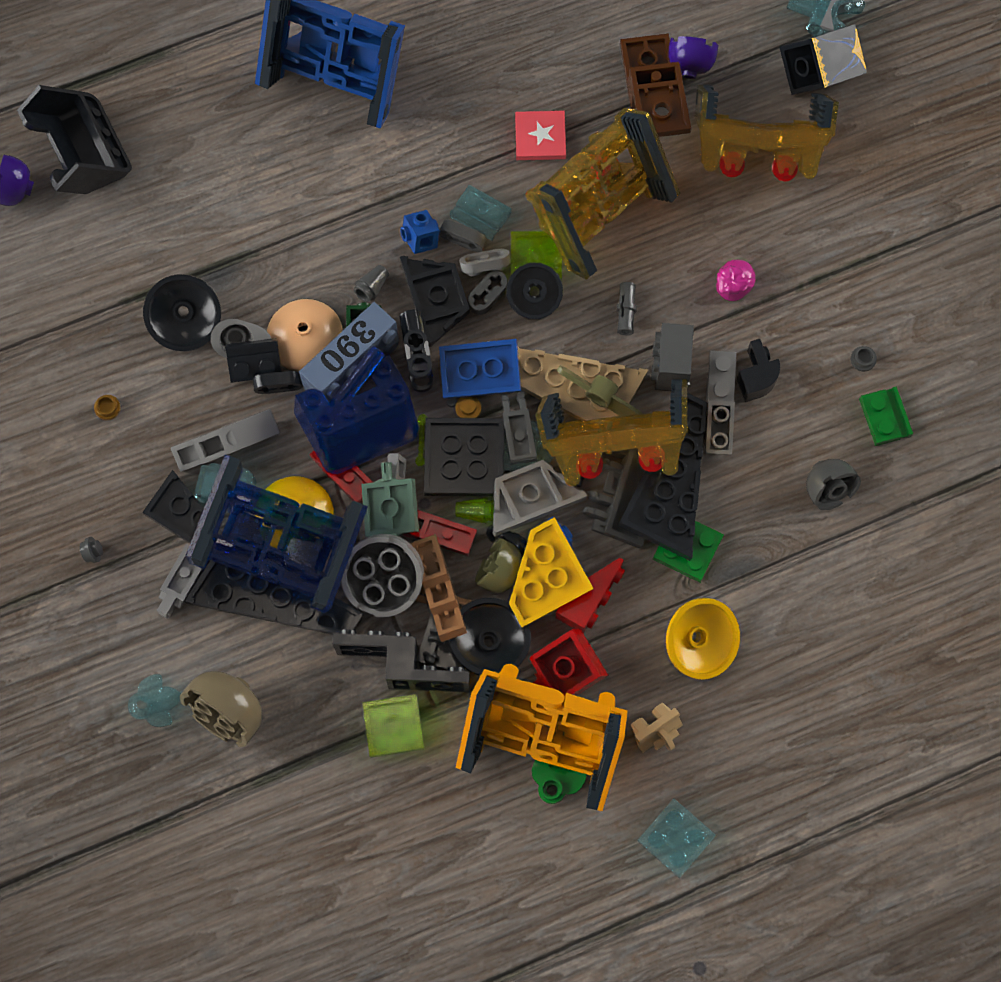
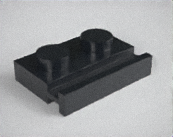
M277 338L225 345L231 383L250 381L259 374L282 372Z

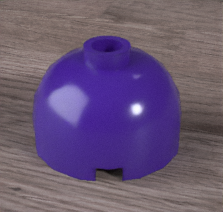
M678 36V41L676 42L674 38L670 39L668 58L670 63H680L682 77L696 79L697 75L705 74L712 68L716 61L719 45L715 42H712V46L706 45V39Z
M5 154L0 165V205L14 206L19 204L25 195L30 196L34 181L29 180L30 170L22 160Z

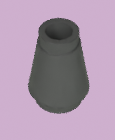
M377 265L356 281L354 293L364 302L374 300L389 276V272L385 267Z

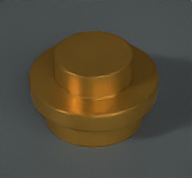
M103 395L94 404V411L102 420H112L120 413V402L112 395Z
M474 396L462 397L456 403V414L459 418H478L481 413V403Z

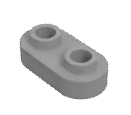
M493 249L467 254L459 260L461 271L469 276H476L483 271L489 270L502 271L511 263L510 252L507 249Z

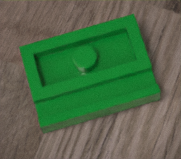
M897 386L892 389H884L860 396L859 401L875 446L898 441L905 437L909 438L913 435Z

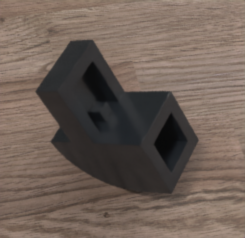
M761 339L750 341L747 352L753 366L740 370L737 376V382L745 402L766 396L775 386L780 373L779 359L770 361L769 350L767 346L762 345Z

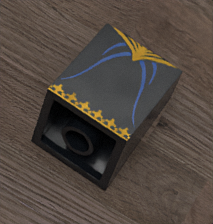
M855 24L779 47L791 95L825 88L867 73Z

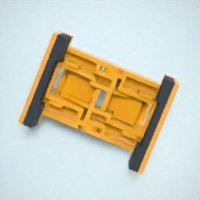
M513 664L504 665L499 673L484 669L471 693L456 768L471 774L485 744L524 757L530 754L534 760L591 775L586 808L603 811L625 738L628 710L615 707V697L609 692H602L599 695L598 702H594L566 693L564 696L559 690L516 679L519 670Z

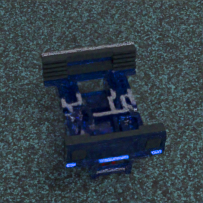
M225 455L186 553L189 564L205 569L208 561L211 560L249 575H254L260 579L313 597L310 608L326 613L331 609L368 506L352 501L347 506L342 518L304 503L300 505L293 499L240 481L243 473L241 460ZM227 510L229 517L222 535H219L218 531ZM275 529L282 531L277 548L269 546ZM332 550L331 555H330V558H329L328 563H327V566H326V568H325V565H326L327 559H328V557H329L330 551Z

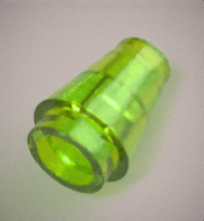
M480 498L462 502L457 501L455 516L484 524L487 521L493 522L494 500Z

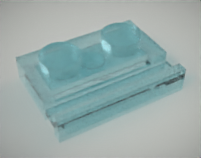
M468 185L454 209L450 211V217L469 228L481 232L486 238L493 241L496 233L500 231L512 213V208Z

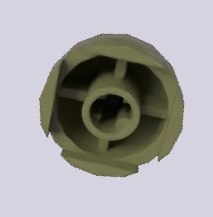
M500 538L489 549L491 554L487 560L483 559L475 577V582L478 586L493 593L505 592L515 585L522 561V554L519 549L510 542Z

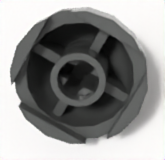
M827 459L817 462L812 467L806 480V490L813 504L820 510H831L843 504L839 500L847 495L849 498L855 495L860 487L861 479L849 463L840 459Z

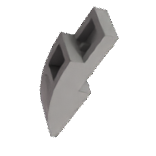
M711 350L709 352L706 402L708 403L705 427L706 454L732 455L736 352Z
M267 409L172 446L171 451L180 472L272 437L279 434L280 431L271 409Z

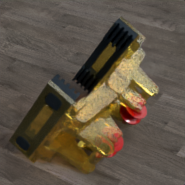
M697 85L694 117L700 131L701 162L705 170L712 172L718 168L719 164L725 176L737 177L744 171V159L747 152L758 153V149H763L766 152H773L772 172L780 181L792 180L797 175L798 170L807 179H812L817 175L824 146H827L832 136H835L838 101L827 94L811 93L814 99L810 101L814 104H810L813 110H809V113L812 114L809 115V119L814 121L794 120L793 123H756L731 119L729 115L717 114V110L713 108H717L718 105L714 102H718V98L714 96H719V93L713 91V86Z

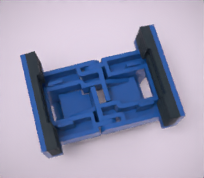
M266 0L255 84L269 89L280 78L284 77L285 70L318 82L323 79L324 83L329 86L371 99L367 125L381 128L390 111L405 25L390 21L389 25H385L358 14H354L352 17V14L347 10L317 0ZM290 22L302 25L301 32L288 38Z

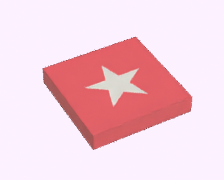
M565 111L515 112L516 160L566 159Z

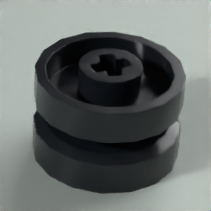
M527 263L520 266L510 276L507 284V299L510 307L519 316L527 319H542L551 315L559 307L563 297V285L559 275L551 267L542 263ZM535 286L539 289L537 296L530 295L531 287Z

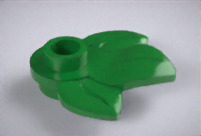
M537 760L534 761L532 766V777L539 785V796L548 804L559 803L565 795L577 793L586 781L587 774ZM551 786L557 788V793L554 795L547 793L548 788Z

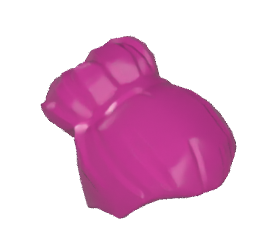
M738 259L726 262L717 274L716 289L719 295L728 301H737L746 296L752 290L756 281V275L752 266L748 262Z

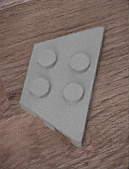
M544 460L495 478L493 535L495 537L585 501L587 494L583 490H577L568 483L569 479L555 472L553 467Z

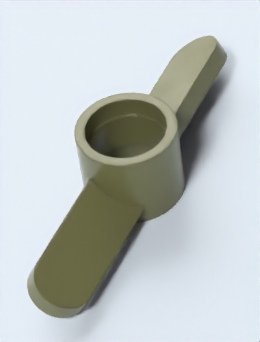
M561 365L558 367L557 372L586 390V396L595 404L608 408L631 424L639 425L644 418L642 412L615 395L619 388L610 379L597 375L593 382L589 383Z

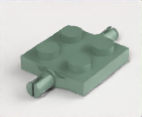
M392 462L380 463L382 479L374 483L361 484L363 512L365 514V537L376 534H391L399 537L405 533L419 532L415 479H395L392 475Z

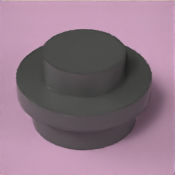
M860 346L852 352L850 360L855 369L866 372L875 366L877 356L870 347Z
M88 537L85 538L84 542L80 543V553L87 563L100 561L101 555H103V548L98 540Z

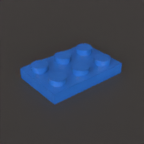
M517 339L439 346L444 399L522 392Z

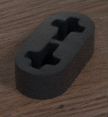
M298 371L266 373L253 377L254 392L258 394L290 392L303 388Z

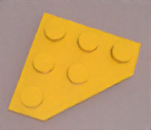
M555 517L530 530L526 549L509 601V605L521 627L534 622L594 589Z

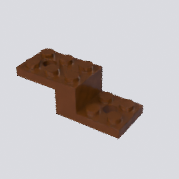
M669 33L620 39V49L631 109H636V114L646 115L654 138L691 133V123L680 63H670L668 58ZM649 56L654 59V62L652 64H645L641 59ZM659 107H664L669 113L665 116H660L655 110Z

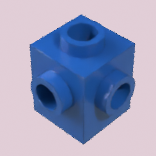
M427 210L404 215L403 227L400 228L401 237L404 242L408 243L414 254L438 247L440 232L438 223L435 219H432Z

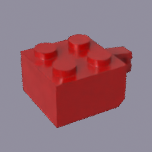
M571 629L529 658L537 671L535 674L537 680L533 683L559 690L564 696L566 693L578 696L609 676L581 629Z

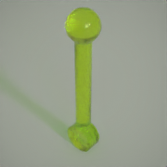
M425 414L419 415L417 419L420 428L418 457L415 459V463L418 466L425 464V458L423 457L426 418H428Z

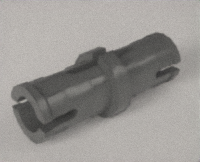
M633 282L620 283V299L616 309L619 313L617 333L620 335H632L634 333L633 323L637 306L635 305L636 284Z

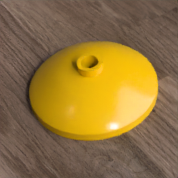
M300 476L285 477L269 485L260 495L255 508V523L261 537L268 545L285 553H297L298 550L294 545L307 543V540L313 541L312 546H318L329 534L334 521L333 504L326 490L314 480ZM296 506L297 510L294 513H289L288 508Z
M697 598L682 605L671 618L666 633L667 653L673 665L682 674L701 680L710 679L723 673L734 661L740 644V629L735 615L724 603L711 598ZM695 632L696 638L692 640L693 633Z

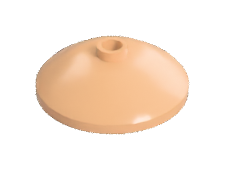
M312 299L295 300L282 306L273 315L267 328L271 339L277 338L281 365L289 370L298 372L343 331L341 321L335 311L328 305ZM302 326L308 327L304 332L299 331V328Z

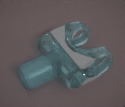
M789 0L787 9L810 17L806 30L813 36L846 27L837 16L851 13L861 14L865 8L864 0Z

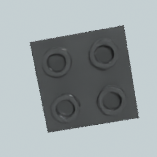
M431 612L417 661L447 670L448 667L464 668L452 652L450 639L441 642Z

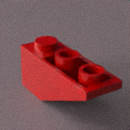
M619 557L588 577L594 589L559 607L555 618L574 629H581L583 634L587 627L592 629L599 617L596 611L600 605L605 607L612 595V592L609 591L613 582L618 584L625 573V570L622 569L624 560Z

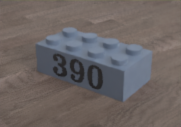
M373 302L299 371L304 390L325 410L331 405L338 404L346 390L356 387L361 381L362 375L368 370H374L380 363L379 359L386 353H392L397 348L399 336L396 321L377 303Z

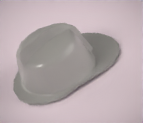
M239 319L220 321L211 333L213 349L218 355L227 358L226 344L271 339L270 334L264 328Z

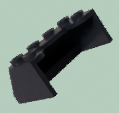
M38 85L17 109L23 125L28 130L47 134L51 146L63 169H55L50 174V180L56 192L89 194L124 178L132 170V165L100 101L91 93Z

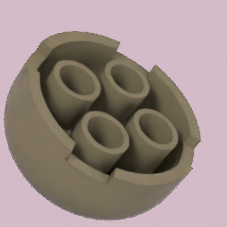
M220 671L204 672L196 676L180 694L179 698L182 705L187 706L189 704L194 713L192 717L204 728L225 742L228 739H233L237 741L238 747H245L260 727L262 709L259 700L249 688V684L239 677L235 678L230 674Z

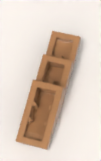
M436 534L412 542L411 545L416 549L423 563L424 575L422 585L425 589L441 642L466 634L465 623Z

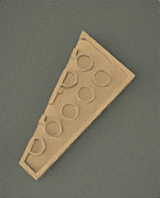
M518 346L521 390L543 402H546L548 395L559 393L558 398L561 400V410L563 409L564 413L610 437L613 435L622 417L608 408L601 407L592 402L586 396V390L557 372L560 365L566 367L589 383H592L597 375L610 379L619 388L615 395L628 404L632 402L648 374L647 369L626 368L625 365L603 364L597 360L564 354L553 355L542 350L520 349Z

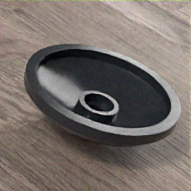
M175 274L161 279L150 289L144 301L143 319L149 334L160 345L174 351H192L204 346L211 340V333L214 327L221 321V305L216 293L205 281L188 274ZM181 306L188 308L189 312L187 315H182L179 312Z
M480 598L460 609L467 633L450 639V646L455 658L466 670L481 676L484 669L499 673L506 664H513L517 668L522 664L531 644L529 625L521 627L509 602L498 598ZM490 639L493 645L486 646L483 641Z

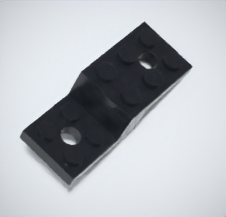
M348 629L340 630V633H333L332 644L337 655L387 657L385 679L389 689L470 693V675L462 667H448V671L437 670L435 666L424 665L417 669L418 645L416 637L411 636V633L395 632V636L384 635V632L368 631L366 635L356 634L357 631Z

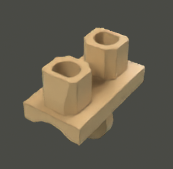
M661 703L652 711L656 719L655 722L648 725L643 718H639L631 724L637 745L642 753L652 746L656 750L664 745L670 751L675 748L672 740L679 736L677 729L683 726L679 718L680 713L676 708L671 710L664 703Z

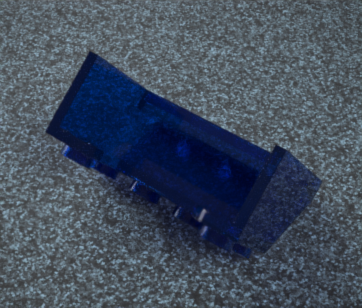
M390 355L376 360L371 366L370 374L377 387L338 404L330 406L325 395L317 389H308L295 395L294 414L327 472L332 474L342 473L405 445L417 437L419 425L410 392Z

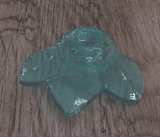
M160 674L150 675L140 682L138 693L130 697L128 711L132 717L140 720L146 719L154 727L171 725L172 718L168 711L179 703L181 693L171 687H162V676ZM143 701L147 707L140 709L137 707V703Z

